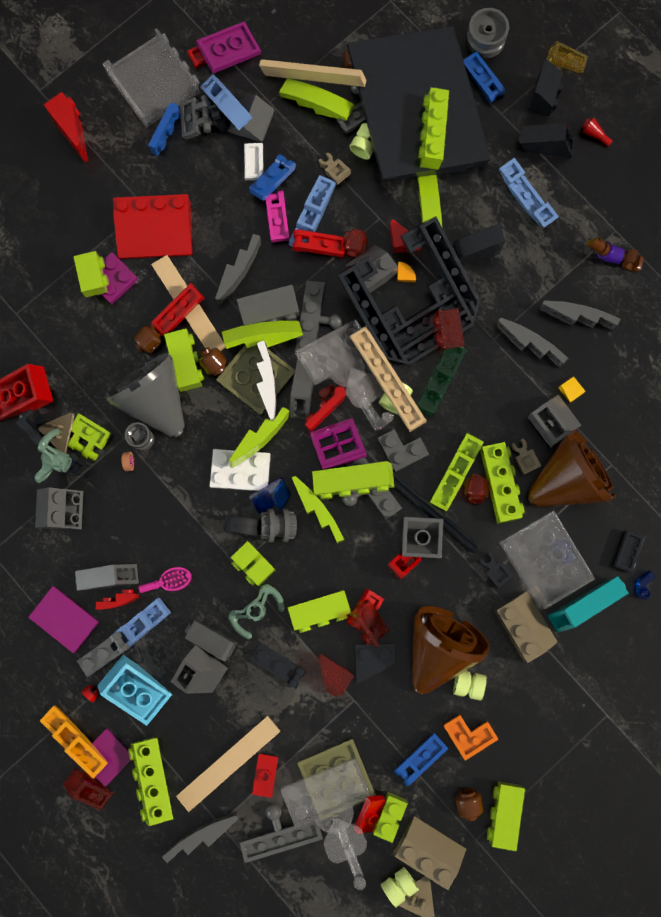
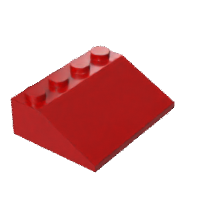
M188 194L113 198L114 224L119 259L164 257L166 255L168 257L192 256L191 202Z

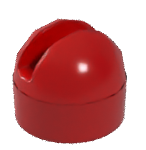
M89 685L81 693L93 703L99 695V690L97 688L93 692L92 689L95 686Z

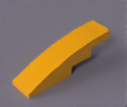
M56 705L40 720L53 734L52 737L66 749L65 752L93 779L108 764L96 747Z

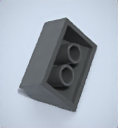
M293 285L237 299L244 325L271 321H295L297 317H300Z

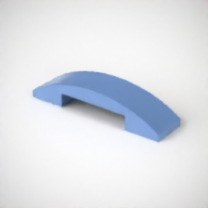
M515 158L499 169L516 200L538 225L545 228L559 217L548 202L544 203L524 176L525 171Z

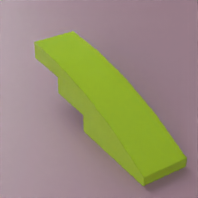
M288 78L279 91L281 97L296 100L299 106L313 108L316 114L347 120L355 107L353 103L336 94Z
M437 175L417 177L421 221L424 222L436 216L442 226Z
M271 321L236 327L223 331L222 335L226 349L243 343L249 348L262 341L266 343L268 348L302 336L303 333L299 321Z
M282 407L273 422L266 418L257 433L249 429L229 459V467H236L263 448L287 421L289 410Z
M466 433L430 503L445 511L449 509L484 441Z
M296 476L292 477L307 514L315 512L322 529L330 526L336 542L344 541L336 522L324 504Z

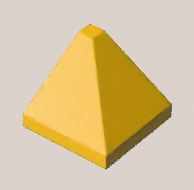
M574 377L559 387V390L570 403L585 392Z

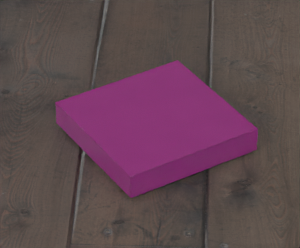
M108 728L92 743L108 762L96 776L105 787L131 761L127 747Z

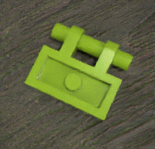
M78 414L73 421L71 429L74 435L72 438H69L67 447L79 451L86 459L90 458L95 461L98 458V454L93 452V449L96 446L102 450L112 433ZM80 438L89 442L86 447L79 443Z

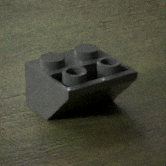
M559 395L540 406L528 416V419L550 448L565 438L568 433L581 426Z
M59 488L37 489L35 528L82 529L83 491Z
M195 645L183 659L171 683L186 694L213 693L228 668Z

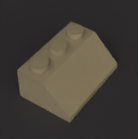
M527 591L493 610L523 662L529 663L547 652L557 643L556 638Z
M413 816L394 850V855L402 862L449 890L459 872L466 848L416 816Z

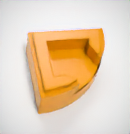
M398 262L397 282L416 283V275L408 264Z

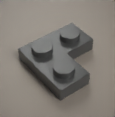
M395 429L378 438L385 455L392 464L394 472L429 455L421 438L403 446Z

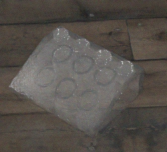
M554 511L499 542L539 610L552 606L595 579Z

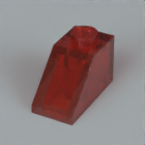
M320 654L318 658L324 685L328 687L326 691L335 697L337 695L342 697L354 674L323 654Z
M76 768L63 783L71 798L98 810H101L113 795L109 789L95 778L93 779L88 773Z

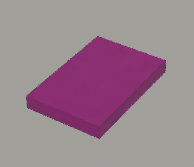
M245 21L196 40V45L212 74L261 54V50Z
M55 586L49 590L28 617L72 653H76L99 623L97 619Z

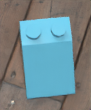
M125 655L120 657L98 684L101 696L146 726L172 696L171 692Z

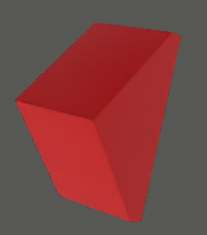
M392 220L390 223L393 253L408 252L400 238L408 230L395 220Z
M401 552L387 566L399 579H402L422 559L421 557L402 556Z

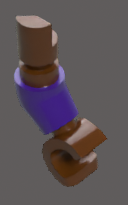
M600 237L590 239L586 243L605 262L616 264L623 262L622 267L632 272H639L642 268L644 257L637 255L638 250L627 249L624 252L625 249L612 245L610 242H605Z

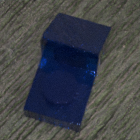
M281 477L253 493L249 498L260 514L274 505L280 510L291 495V492Z

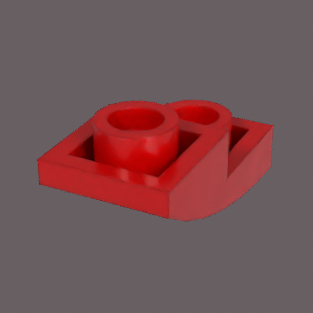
M122 590V594H116V602H114V598H102V602H96V610L113 609L127 605L138 599L139 594H134V590Z

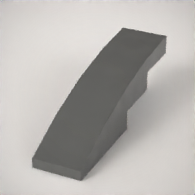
M252 235L247 251L239 250L234 266L226 265L215 297L217 304L221 305L234 292L247 274L261 245L259 235Z
M544 300L539 308L571 326L576 321H579L591 328L599 323L614 330L621 320L604 311L569 302Z
M500 318L496 323V326L521 351L528 347L540 360L547 355L558 367H561L568 359L559 349L537 333L504 318Z
M236 812L199 827L167 850L162 858L168 863L182 849L189 855L203 841L209 847L239 819L241 814Z

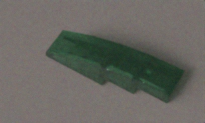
M450 341L417 404L422 413L433 417L467 351L466 348Z

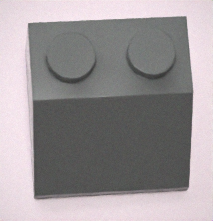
M376 244L346 264V267H349L366 256H370L378 271L377 274L364 281L370 293L398 273V266L390 255Z

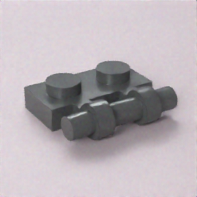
M202 95L201 102L196 98H191L180 103L182 138L188 140L201 135V127H203L205 133L211 132L212 118L208 108L211 106V103L209 102L208 95Z

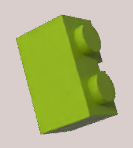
M96 251L74 256L83 295L90 297L107 293L109 280L106 274L103 275V268H105L103 257H100Z
M248 541L231 556L234 560L231 564L239 572L243 570L247 574L245 578L252 586L254 584L260 586L275 571L273 566Z
M387 791L385 797L387 801L374 827L373 835L393 843L399 828L398 820H402L408 803L406 799Z

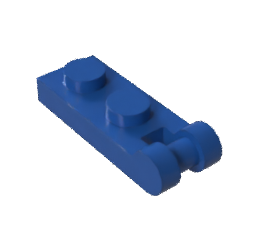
M477 51L463 60L466 72L484 94L488 103H492L497 96L501 97L506 93L503 85ZM493 86L495 90L491 91L489 88Z
M176 103L168 105L148 145L151 153L156 156L159 155L160 151L164 150L166 139L174 130V123L181 119L179 107Z
M281 154L278 155L275 162L249 187L250 193L264 201L294 171L296 163L291 160L287 161L286 157Z
M433 733L394 769V773L397 776L400 775L404 780L403 783L408 787L448 748ZM409 766L414 770L411 774L405 770Z

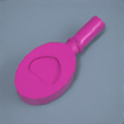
M174 567L165 571L159 580L140 585L138 588L140 593L164 588L168 591H178L189 585L192 575L185 568Z

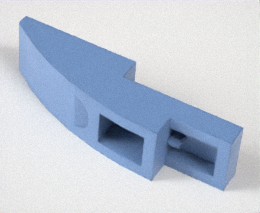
M214 74L200 86L238 130L253 118Z

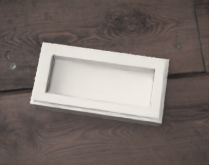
M263 143L244 144L245 181H256L263 174Z

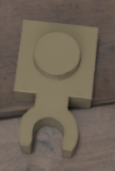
M326 153L328 161L324 162L322 159H319V164L325 169V174L335 181L337 185L351 174V170L340 159L334 162L330 153Z
M521 439L522 448H517L515 443L511 445V448L515 453H518L519 456L514 459L522 475H525L541 467V464L533 449L527 451V443L524 439Z

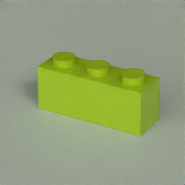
M187 329L164 334L169 354L174 360L179 391L183 392L202 387L201 381L204 380L202 370H198L197 367L199 357L197 351H193L192 345H195L193 334H189Z
M345 591L288 607L294 631L299 629V633L311 630L310 626L318 624V627L330 624L329 620L334 618L337 619V622L347 619V614L351 613Z
M498 781L497 786H494L493 799H495V805L490 810L492 826L488 827L487 840H489L492 847L517 851L525 788L522 785Z

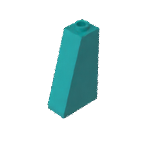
M617 576L603 582L547 616L556 632L565 631L577 627L629 593L624 582Z

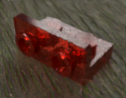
M459 309L435 312L433 323L434 327L438 329V335H436L437 345L440 346L441 350L463 347L464 340Z
M366 599L349 613L353 619L351 621L352 625L356 630L362 632L361 638L368 646L371 644L376 648L380 645L377 641L390 630L372 603Z

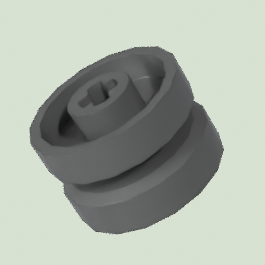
M483 8L471 17L466 36L470 52L475 53L477 51L481 58H492L503 50L509 31V21L505 14L498 9Z

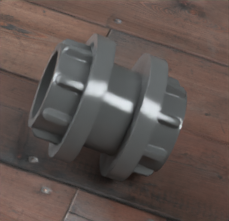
M268 508L267 512H261L259 516V535L261 539H267L268 543H273L275 537H281L282 542L294 539L297 531V520L294 512H289L288 508H282L281 514H274L273 508Z

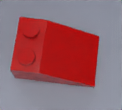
M61 92L45 103L44 106L59 130L84 162H87L88 157L83 128L78 117L81 114L70 96L66 98Z
M26 364L0 379V421L20 415L30 409H39L53 402L44 366Z

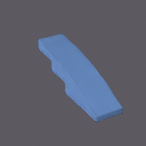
M319 175L304 204V209L297 221L295 230L316 231L335 188V181ZM292 234L289 240V245L293 247V242H295V238H293ZM302 239V242L307 243V239Z
M157 598L115 633L119 631L123 642L131 647L171 614L163 601Z

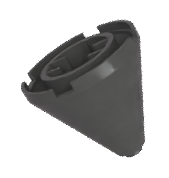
M169 353L161 354L145 363V366L129 373L106 393L105 399L110 405L169 437H177L184 432L185 424L174 360Z

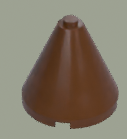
M573 430L565 436L529 489L527 497L532 505L545 507L602 503L616 498L615 493L610 494V490L614 487L604 466L594 450H590L585 444L587 441L578 431Z
M423 606L414 617L412 685L419 694L432 692L482 662L490 649L487 639L474 625L467 620H464L462 624L452 618L455 613L440 607Z

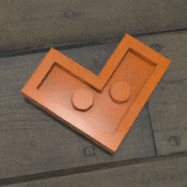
M460 714L443 724L465 761L498 740V737L487 721L472 731L469 730Z

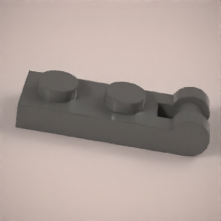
M119 631L77 660L87 677L130 648L127 643L123 642Z

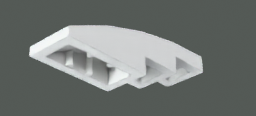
M262 341L257 343L263 361L257 363L263 382L257 383V387L269 418L273 422L276 414L275 380L265 342Z

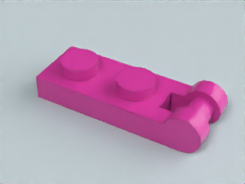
M282 190L278 191V193L270 194L266 198L271 243L290 240L284 193ZM272 201H279V203L272 204Z

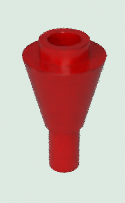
M594 117L592 119L588 118L581 126L583 128L582 133L602 141L607 147L612 143L613 140L604 134V131Z

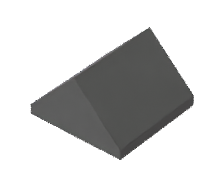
M257 95L240 98L239 103L253 118L240 130L231 122L228 132L263 143L275 110Z
M404 517L402 556L442 558L443 519Z

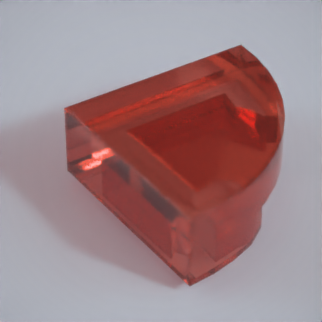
M330 384L327 389L323 388L319 391V398L322 401L326 400L334 393L336 387Z

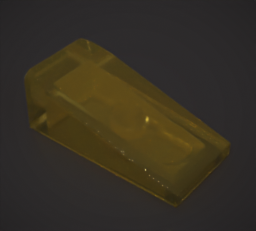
M557 41L551 46L547 60L555 66L583 73L588 56Z

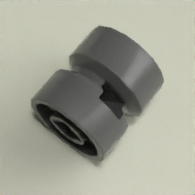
M132 423L125 430V440L138 451H146L154 443V434L143 423Z

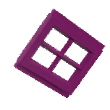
M353 418L309 432L323 470L332 469L367 457ZM350 430L352 438L339 442L336 434ZM333 435L335 443L322 448L319 440ZM354 441L357 449L343 454L341 445ZM337 447L340 455L326 459L323 451Z

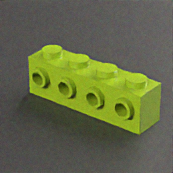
M431 87L428 95L425 94L423 106H426L422 116L424 129L421 130L420 140L422 141V146L419 149L420 167L439 170L443 161L449 90Z
M505 442L483 446L480 449L497 524L523 518L524 506L522 502L519 503L518 495H520V489L518 484L514 482L513 477L516 474L514 466L510 465L509 458H511L509 446L506 447Z
M388 461L312 471L314 495L321 497V499H331L332 495L348 497L351 496V493L358 492L360 495L369 494L370 490L386 492L389 491V488L394 487L392 464Z
M152 737L130 743L131 748L128 749L131 761L134 760L135 768L132 769L135 781L138 780L139 789H136L138 801H142L143 809L140 810L142 821H146L147 825L152 826L172 820L173 815L157 738Z

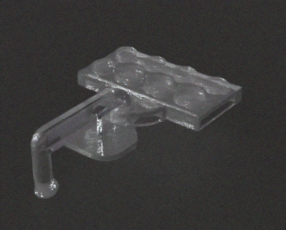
M356 319L295 352L315 385L330 377L336 384L346 387V395L351 403L363 410L374 429L381 430L393 420V415L389 412L383 413L380 419L371 405L373 401L382 396L383 389L373 374L365 372L363 358L350 339V335L362 329Z
M355 757L286 785L280 790L295 828L315 821L320 829L327 832L324 848L328 858L334 863L348 860L355 878L354 887L357 890H362L366 886V881L356 856L366 850L367 842L362 829L351 824L354 814L352 805L366 800L371 795Z

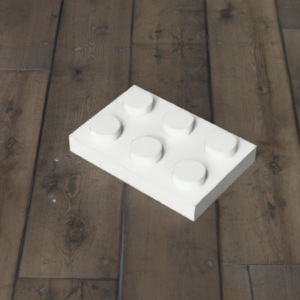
M213 449L210 488L268 492L270 453L256 452L241 464L230 468L229 459L235 451Z

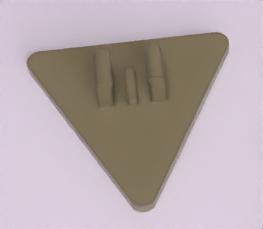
M68 413L39 426V431L43 435L54 428L60 430V434L54 436L50 442L57 450L64 453L67 451L74 414Z
M424 875L415 882L419 891L411 897L406 895L405 901L399 906L421 917H434L430 879Z

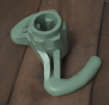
M58 428L48 431L38 444V451L42 453V468L35 474V481L37 483L44 481L53 470L66 472L71 465L72 458L68 454L48 446L49 441L54 436L60 434Z
M265 584L261 586L258 597L243 610H232L229 613L230 625L240 636L246 639L252 638V634L244 630L237 620L240 618H248L253 621L263 619L266 615L264 605L268 594L275 598L279 611H285V604L281 594L271 585Z

